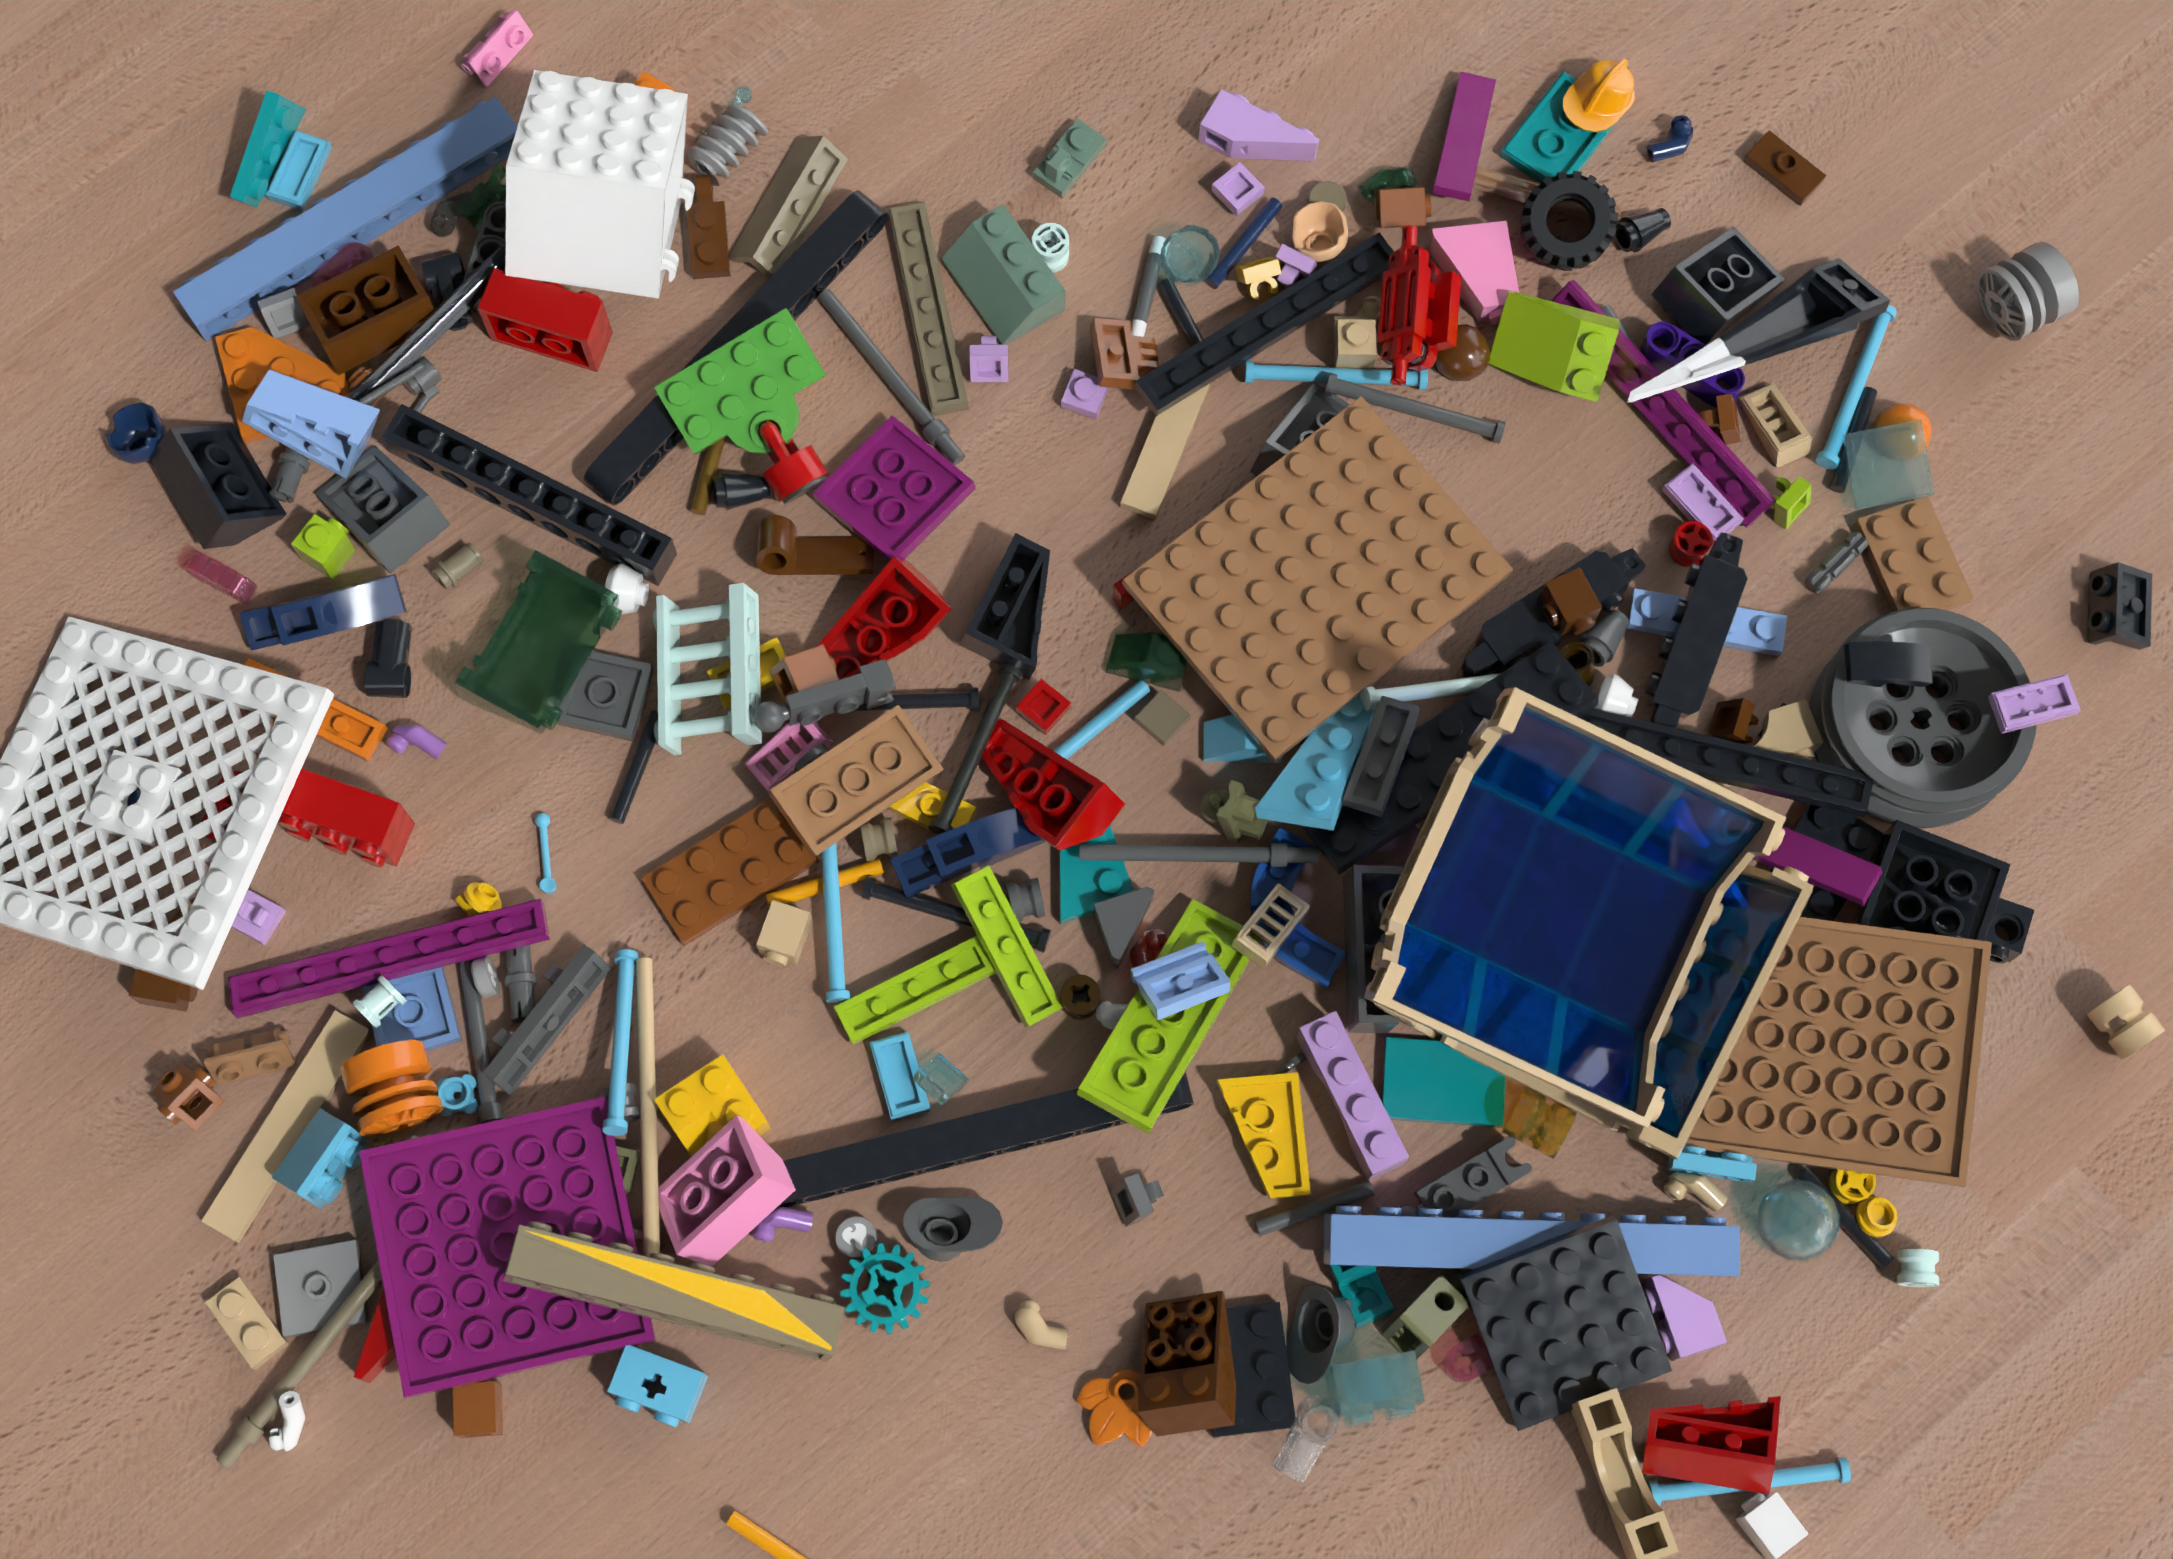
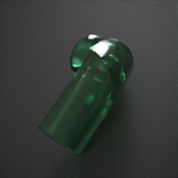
M1406 166L1382 168L1361 184L1359 190L1365 199L1371 201L1375 198L1374 189H1386L1389 186L1395 185L1397 188L1416 187L1417 180L1412 176L1413 171Z

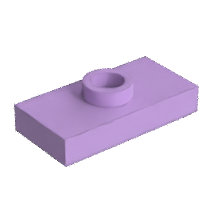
M1693 463L1665 484L1662 489L1689 521L1701 522L1708 527L1713 537L1712 546L1721 532L1729 534L1744 520Z
M2068 674L1993 692L1988 696L2001 734L2077 715L2081 711Z

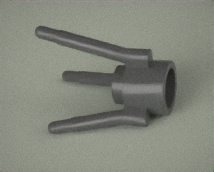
M421 356L404 373L370 392L358 402L367 405L403 383L413 395L416 396L420 392L423 394L413 410L421 413L428 402L440 393L435 385L442 378L434 365L426 357Z

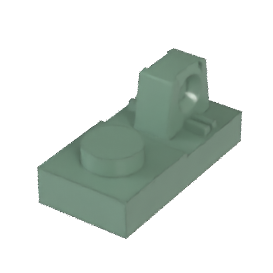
M1077 118L1032 172L1033 179L1060 198H1063L1107 146V138Z

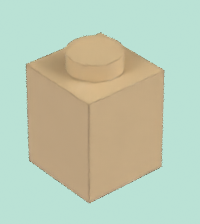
M1338 319L1334 334V368L1373 369L1377 355L1376 320Z
M772 900L756 943L759 953L764 955L763 960L779 967H786L787 963L798 965L813 923L811 913Z

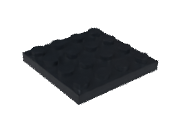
M1613 1215L1458 1275L1517 1431L1573 1410L1572 1404L1615 1388L1620 1392L1672 1371L1618 1220Z

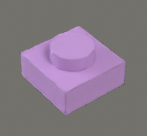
M1241 162L1212 184V192L1236 216L1260 198L1265 190V187Z
M1074 369L1061 400V408L1096 420L1109 387H1099L1097 376Z

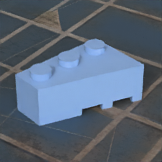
M269 369L248 401L242 422L347 479L368 445L380 409Z

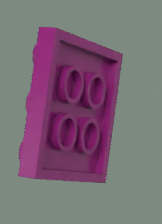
M892 415L812 494L815 501L890 562L894 556L905 559L976 489V486L971 478Z

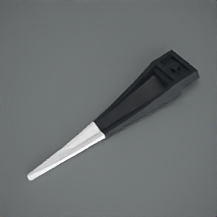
M1840 258L1816 266L1731 330L1674 367L1630 391L1628 402H1634L1855 330L1858 323L1886 312L1890 300Z

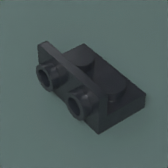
M2119 562L2091 571L2089 575L2088 643L2097 645L2111 640L2138 650L2150 647L2152 574Z

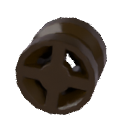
M1081 974L1068 978L1061 987L1060 1003L1063 1006L1062 1010L1067 1016L1076 1020H1084L1093 1016L1100 1003V989L1096 981L1087 975Z

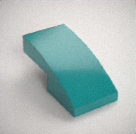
M1322 1246L1321 1250L1324 1255V1246ZM1327 1264L1341 1297H1345L1352 1302L1351 1311L1356 1329L1394 1313V1307L1376 1272V1266Z

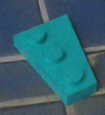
M266 90L229 196L230 198L255 208L258 207L260 201L265 197L268 185L307 109L277 93Z
M1109 825L1102 836L1060 850V924L1093 914V907L1096 903L1134 891L1123 861L1079 860L1080 845H1117L1111 825Z

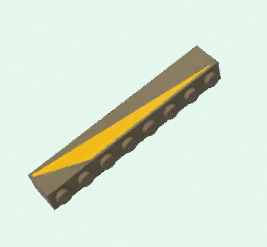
M528 1222L527 1226L519 1225L515 1232L502 1280L504 1282L825 1362L835 1354L845 1307L835 1305V1299L830 1296L811 1294V1297L807 1298L795 1295V1289L787 1285L771 1284L770 1288L756 1285L755 1279L747 1275L732 1273L729 1278L714 1274L715 1268L708 1265L691 1263L689 1268L674 1264L675 1259L665 1254L650 1253V1257L634 1254V1248L625 1244L612 1242L609 1244V1247L594 1244L593 1237L586 1234L569 1232L567 1237L551 1233L553 1229L551 1226L538 1222Z

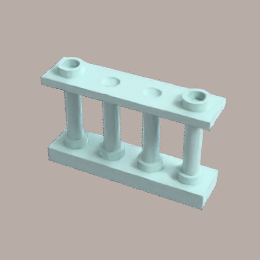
M744 583L729 585V599L725 603L679 610V606L665 595L656 596L657 610L653 612V624L657 631L658 721L654 725V734L658 745L674 756L682 755L681 737L730 731L732 736L747 746L762 744V731L758 729L753 720L754 710L761 704L758 594ZM722 619L730 621V636H727L726 640L680 647L681 625ZM729 656L731 673L727 675V678L681 684L680 663ZM727 693L731 695V711L728 712V715L681 722V700Z

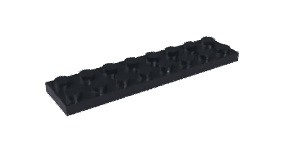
M1552 641L1413 731L1382 817L1342 806L1334 830L1302 826L1338 875L1427 818L1449 767L1456 757L1463 759L1467 751L1470 752L1473 746L1468 744L1470 737L1484 718L1491 719L1497 706L1496 700L1504 689L1516 687L1578 718L1598 705L1599 698ZM1523 711L1513 733L1503 734L1475 773L1484 778L1491 776L1509 740L1518 745L1521 740L1538 745L1561 730V728Z

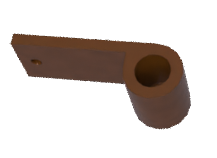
M773 515L762 519L759 523L755 562L761 571L771 575L873 574L874 549L860 537L797 538L795 524L789 518Z

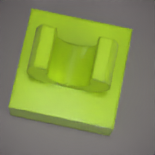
M1800 476L1792 484L1788 479L1778 477L1776 488L1782 491L1783 494L1779 496L1772 494L1777 500L1769 507L1775 509L1774 522L1786 530L1811 502L1812 484Z

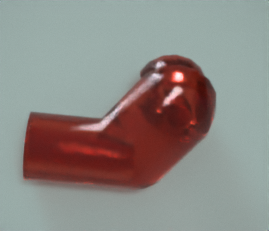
M1154 928L1140 936L1129 953L1132 968L1154 961L1167 942V935L1163 930Z

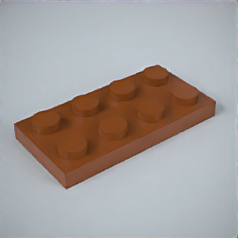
M770 798L641 877L683 946H686L760 900L766 894L771 893L819 863V859L817 856L812 858Z

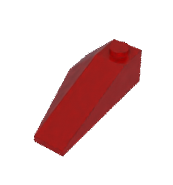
M894 556L817 646L824 644L828 655L836 663L837 676L841 680L857 675L860 666L880 660H886L887 662L923 641L952 608L937 588L909 561Z
M999 718L982 754V758L1009 795L1010 801L1024 818V822L1029 830L1058 850H1063L1102 836L1125 803L1104 782L1002 718Z

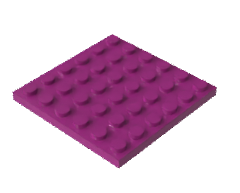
M606 1096L359 1151L404 1398L407 1399L622 1349L630 1345L634 1346L656 1341L651 1318L502 1281L515 1232L519 1225L527 1226L528 1222L546 1224L553 1228L551 1233L567 1237L569 1232L586 1234L593 1237L594 1244L609 1247V1244L612 1242L625 1244L633 1247V1253L638 1254L615 1137L607 1135L602 1131L603 1121L607 1119L608 1115Z

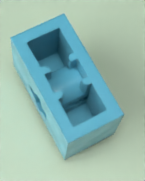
M630 1345L624 1348L607 1392L617 1397L615 1405L638 1413L640 1406L656 1411L654 1420L677 1428L679 1420L690 1424L708 1376L698 1370ZM659 1378H662L661 1384L667 1387L665 1394L657 1393L654 1399H651L652 1392L646 1389L648 1383H657Z

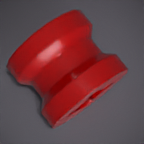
M1688 521L1680 525L1669 543V553L1674 562L1683 567H1690L1692 562L1698 564L1699 560L1707 555L1712 546L1713 537L1711 531L1706 525L1697 521Z

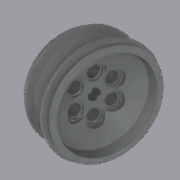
M1907 608L1883 614L1870 620L1850 635L1827 663L1817 679L1809 704L1823 740L1820 748L1814 752L1817 762L1863 772L1874 782L1866 814L1882 822L1893 824L1896 820L1922 829L1936 828L1962 821L1984 808L1997 794L2004 790L2019 774L2029 757L2035 739L2036 725L2001 734L1988 696L1993 692L2028 684L2030 680L2011 648L1993 631L1971 618L1936 608ZM1883 641L1929 645L1933 682L1929 686L1937 689L1940 698L1931 697L1925 687L1888 683L1882 687L1847 683L1844 644L1849 642ZM1886 686L1897 688L1901 698L1892 697L1887 692ZM1950 717L1958 720L1962 730L1953 729L1949 725L1947 718ZM1869 718L1880 720L1884 726V731L1873 728ZM1912 719L1916 720L1921 725V728H1915L1910 721ZM1891 750L1903 753L1906 763L1897 762L1893 758ZM1931 750L1941 752L1945 758V763L1935 761L1931 755Z

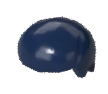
M142 402L129 404L117 411L112 417L114 431L112 434L107 433L106 437L111 452L118 460L137 464L151 460V454L167 431L155 408Z

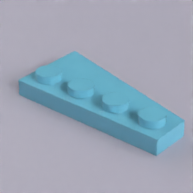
M1356 697L1310 733L1255 807L1257 818L1334 830L1343 806V797L1377 708L1370 711L1364 710L1361 699Z

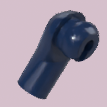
M1684 115L1676 116L1671 121V128L1666 140L1647 146L1648 157L1652 163L1682 155L1687 150L1693 136L1690 118Z

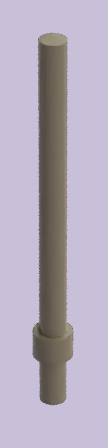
M379 1260L250 1417L246 1415L234 1429L236 1435L216 1458L222 1466L229 1469L249 1444L254 1445L266 1431L264 1429L265 1424L280 1407V1396L296 1388L383 1280Z

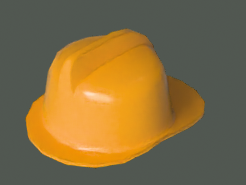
M1625 58L1620 62L1609 59L1599 60L1592 64L1572 84L1563 97V111L1571 123L1585 131L1598 132L1609 129L1625 114L1635 100L1633 90L1634 78L1630 70L1627 69L1628 60Z

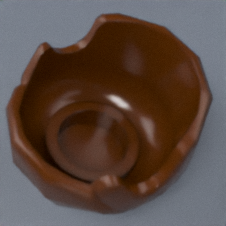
M1468 324L1458 325L1456 347L1441 350L1437 353L1435 361L1437 371L1453 381H1470L1481 375L1490 361V349L1487 339L1476 327Z

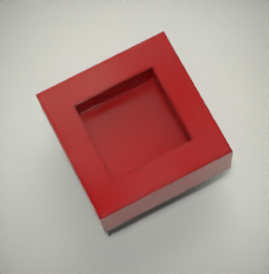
M1041 678L1016 706V712L1044 735H1047L1071 708V702Z

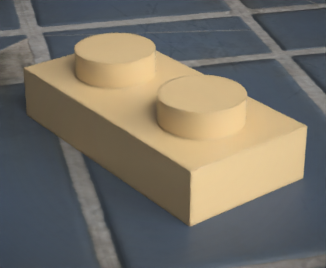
M241 1277L235 1279L205 1302L249 1366L254 1370L290 1344L283 1337L280 1329Z

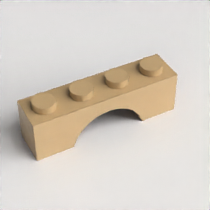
M1804 699L1768 711L1763 720L1761 739L1753 747L1808 760L1815 758L1814 752L1820 748L1823 740L1807 700ZM1659 776L1665 790L1671 781ZM1712 781V782H1714V783H1716V784H1718V785H1723V786H1727V787H1731V786H1732V785H1728V784H1723V783H1719V782ZM1684 788L1678 797L1685 796L1687 800L1698 797L1699 794Z
M1617 1388L1572 1404L1573 1410L1571 1411L1626 1558L1660 1559L1679 1552L1665 1513L1655 1501L1643 1477L1634 1450L1632 1427Z

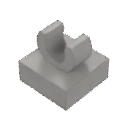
M294 288L258 301L263 317L273 337L276 339L310 326L306 315L295 297L297 294Z

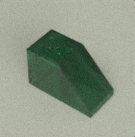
M1156 632L1118 634L1115 636L1105 673L1135 681L1142 679L1147 684L1181 692L1188 661L1164 634Z

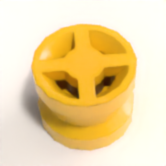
M1834 1169L1828 1179V1188L1844 1205H1854L1867 1199L1876 1187V1176L1873 1174Z

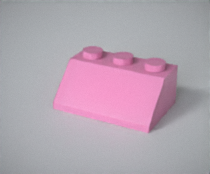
M736 1115L658 1188L659 1211L676 1254L699 1264L712 1267L796 1189L781 1157L742 1117Z

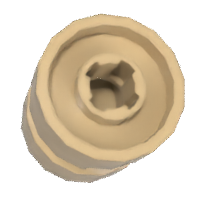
M2131 984L2086 1014L2099 1032H2108L2110 1034L2108 1043L2121 1060L2165 1031V1028L2152 1012H2144L2142 1010L2144 1001Z

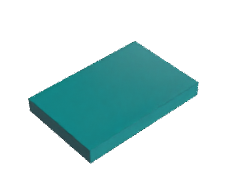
M1564 71L1500 153L1502 159L1540 184L1543 179L1548 176L1554 177L1558 172L1566 171V174H1572L1573 171L1580 172L1617 124L1616 122L1607 130L1593 132L1585 131L1571 123L1563 111V97L1577 79Z
M1385 1038L1382 1104L1390 1120L1502 1128L1504 1126L1505 1076L1454 1051L1440 1041ZM1494 1045V1046H1496V1047H1498V1048H1500V1049L1506 1051V1047H1507V1046Z

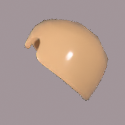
M1325 201L1305 205L1293 216L1291 237L1294 249L1316 260V262H1324L1336 258L1346 247L1348 240L1345 214L1336 204Z

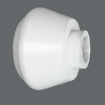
M622 563L612 567L605 583L604 608L610 615L618 616L637 612L640 605L645 606L649 595V583H644L643 575Z
M1612 674L1606 676L1597 695L1599 702L1593 709L1632 718L1638 698L1632 696L1634 689L1618 675Z

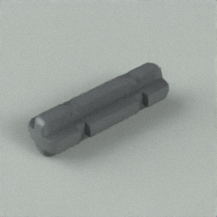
M1852 532L1818 568H1815L1805 579L1806 586L1816 594L1822 593L1831 581H1834L1866 549L1868 540L1859 532Z

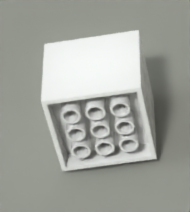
M534 70L506 164L505 275L659 299L665 270L669 271V282H671L675 278L679 263L678 255L670 249L681 206V198L685 199V210L688 211L691 208L695 193L694 184L687 179H683L688 94L674 92L669 89L660 90L641 87L631 83L621 84L597 80L592 77L583 78L559 74L554 71Z

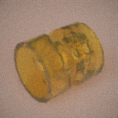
M1525 1086L1507 1118L1502 1133L1513 1136L1521 1143L1529 1139L1532 1141L1533 1149L1554 1159L1572 1127L1577 1112L1558 1102L1549 1105L1547 1104L1546 1096Z

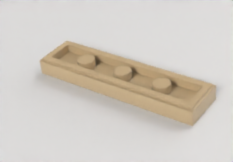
M1210 384L1155 417L1121 500V508L1154 520L1157 519L1210 389Z

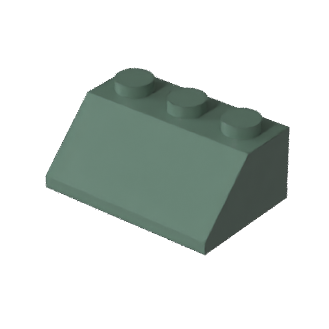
M1004 204L973 221L941 257V262L992 334L997 337L1000 345H1008L1065 310V289Z

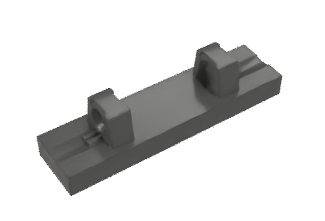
M586 945L581 947L564 970L551 964L543 975L544 978L551 982V987L514 1034H511L504 1028L498 1031L492 1041L499 1045L501 1050L484 1070L483 1074L501 1090L512 1096L610 971L611 967Z

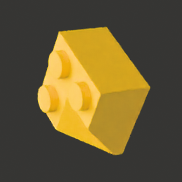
M723 1054L654 1099L691 1157L736 1115L742 1117L759 1136L771 1130L768 1121Z

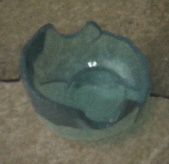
M1186 225L1182 229L1170 234L1163 242L1159 256L1163 272L1175 283L1188 286L1201 283L1216 269L1220 257L1218 241L1208 229L1196 225Z

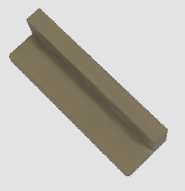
M824 135L799 137L732 249L729 258L733 262H750L769 279L797 249L848 158Z

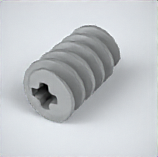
M732 104L726 109V115H720L716 120V125H711L706 130L707 136H701L696 141L697 146L689 148L687 158L699 175H711V183L719 186L715 175L719 174L727 179L730 173L725 164L727 163L737 168L740 163L734 154L738 153L746 158L750 153L744 144L748 143L756 147L759 141L754 133L757 132L761 136L766 137L769 133L768 129L749 109Z

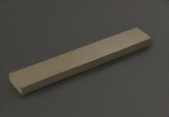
M925 201L888 208L931 414L937 416L969 410Z

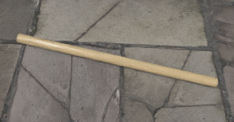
M639 958L636 960L643 1254L646 1257H650V1253H660L656 1102L654 1101L656 1098L653 967L651 958Z

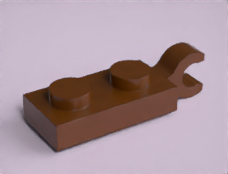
M711 175L695 176L698 203L692 204L691 208L687 211L693 279L731 276L724 201L714 202Z

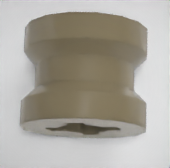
M891 817L884 818L878 824L872 825L866 822L861 826L867 862L874 861L879 855L898 856Z

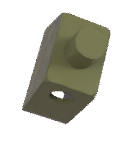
M1456 1270L1447 1280L1439 1275L1382 1334L1411 1365L1470 1306L1469 1302L1465 1299L1466 1295L1458 1276L1464 1272Z

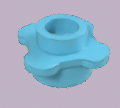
M465 1074L461 1078L442 1077L436 1083L438 1096L444 1108L440 1113L442 1116L450 1117L456 1112L472 1114L477 1110L478 1102L474 1099V1088L477 1085V1081L472 1075ZM460 1092V1098L454 1099V1093Z

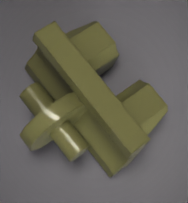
M1231 780L1228 786L1230 793L1224 789H1214L1204 795L1200 805L1202 814L1211 823L1221 825L1227 840L1238 843L1242 834L1260 840L1268 820L1257 818L1255 807L1260 800L1247 796L1242 783Z

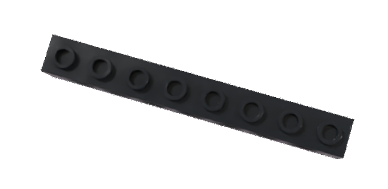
M403 404L382 435L392 454L614 565L625 564L642 574L643 579L657 586L660 585L677 556L671 537Z

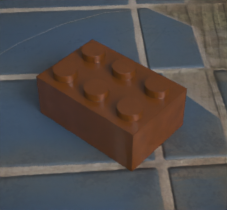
M399 245L295 296L338 375L401 344L435 310Z

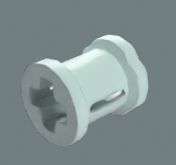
M383 975L377 978L378 984L361 1000L356 999L352 1003L375 1028L381 1025L380 1020L397 1004L403 1005L407 1002Z

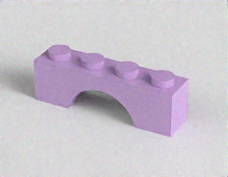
M1334 1011L1300 1027L1296 1039L1313 1073L1320 1078L1329 1092L1343 1121L1349 1145L1366 1179L1369 1181L1404 1165L1409 1155L1337 1012Z

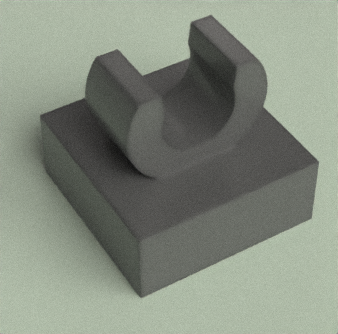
M1138 1173L1122 1179L1110 1189L1126 1227L1142 1221L1154 1212L1151 1204L1155 1203L1156 1199L1164 1196L1158 1180L1143 1185Z

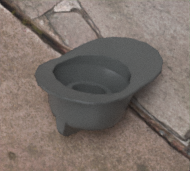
M977 1197L922 1198L909 1206L905 1211L903 1219L905 1233L914 1243V1247L923 1256L938 1262L950 1261L958 1257L962 1252L987 1247L1000 1235L1003 1224L1000 1211L991 1202Z
M1316 1284L1306 1287L1299 1297L1286 1347L1291 1374L1298 1382L1305 1384L1318 1382L1327 1373L1334 1353L1344 1349L1352 1341L1355 1331V1322L1351 1311L1352 1302L1345 1297H1334L1325 1287Z

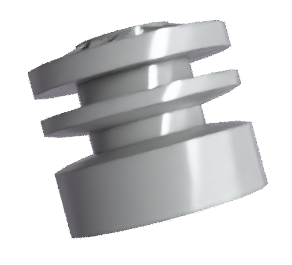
M2043 241L2034 243L2015 253L2011 259L2001 260L1995 266L1982 270L1977 277L1976 289L1978 299L1986 318L2001 336L2011 341L2027 337L2029 333L2040 330L2044 324L2054 323L2073 313L2078 307V284L2071 266L2053 245Z

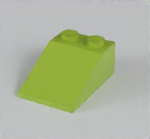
M1508 290L1488 364L1560 393L1597 402L1619 332V319Z

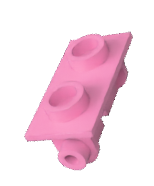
M516 9L508 12L506 15L501 14L498 17V21L484 35L487 39L485 43L479 41L468 54L462 57L464 60L461 64L462 69L469 75H473L475 72L486 88L533 36V33Z

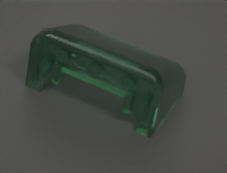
M535 550L526 565V569L531 572L526 577L525 582H520L517 587V597L481 656L476 654L473 659L475 669L472 670L464 666L454 683L459 698L541 734L546 728L552 731L557 725L563 712L559 708L605 630L612 631L622 615V610L618 608V594Z

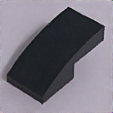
M1883 641L1849 642L1844 644L1847 683L1882 687L1888 683L1925 687L1933 683L1929 645Z

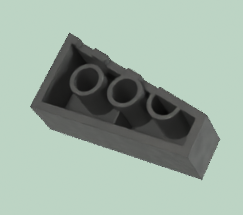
M1353 865L1343 876L1348 1033H1388L1399 1024L1400 1019L1382 1011L1374 1005V1002L1364 997L1366 987L1372 982L1376 970L1371 969L1375 946L1378 942L1384 944L1385 931L1379 929L1381 917L1404 866ZM1430 872L1409 916L1408 921L1416 923L1423 909L1425 901L1423 898ZM1403 934L1400 952L1409 937L1406 934ZM1409 973L1399 991V994L1405 996Z

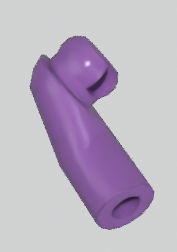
M397 725L391 730L392 734L386 740L387 746L399 754L403 753L408 745H415L435 759H437L447 745L446 742L420 725Z
M777 1207L754 1228L752 1236L755 1240L770 1242L774 1239V1230L778 1228L809 1232L812 1226L813 1213L793 1208Z

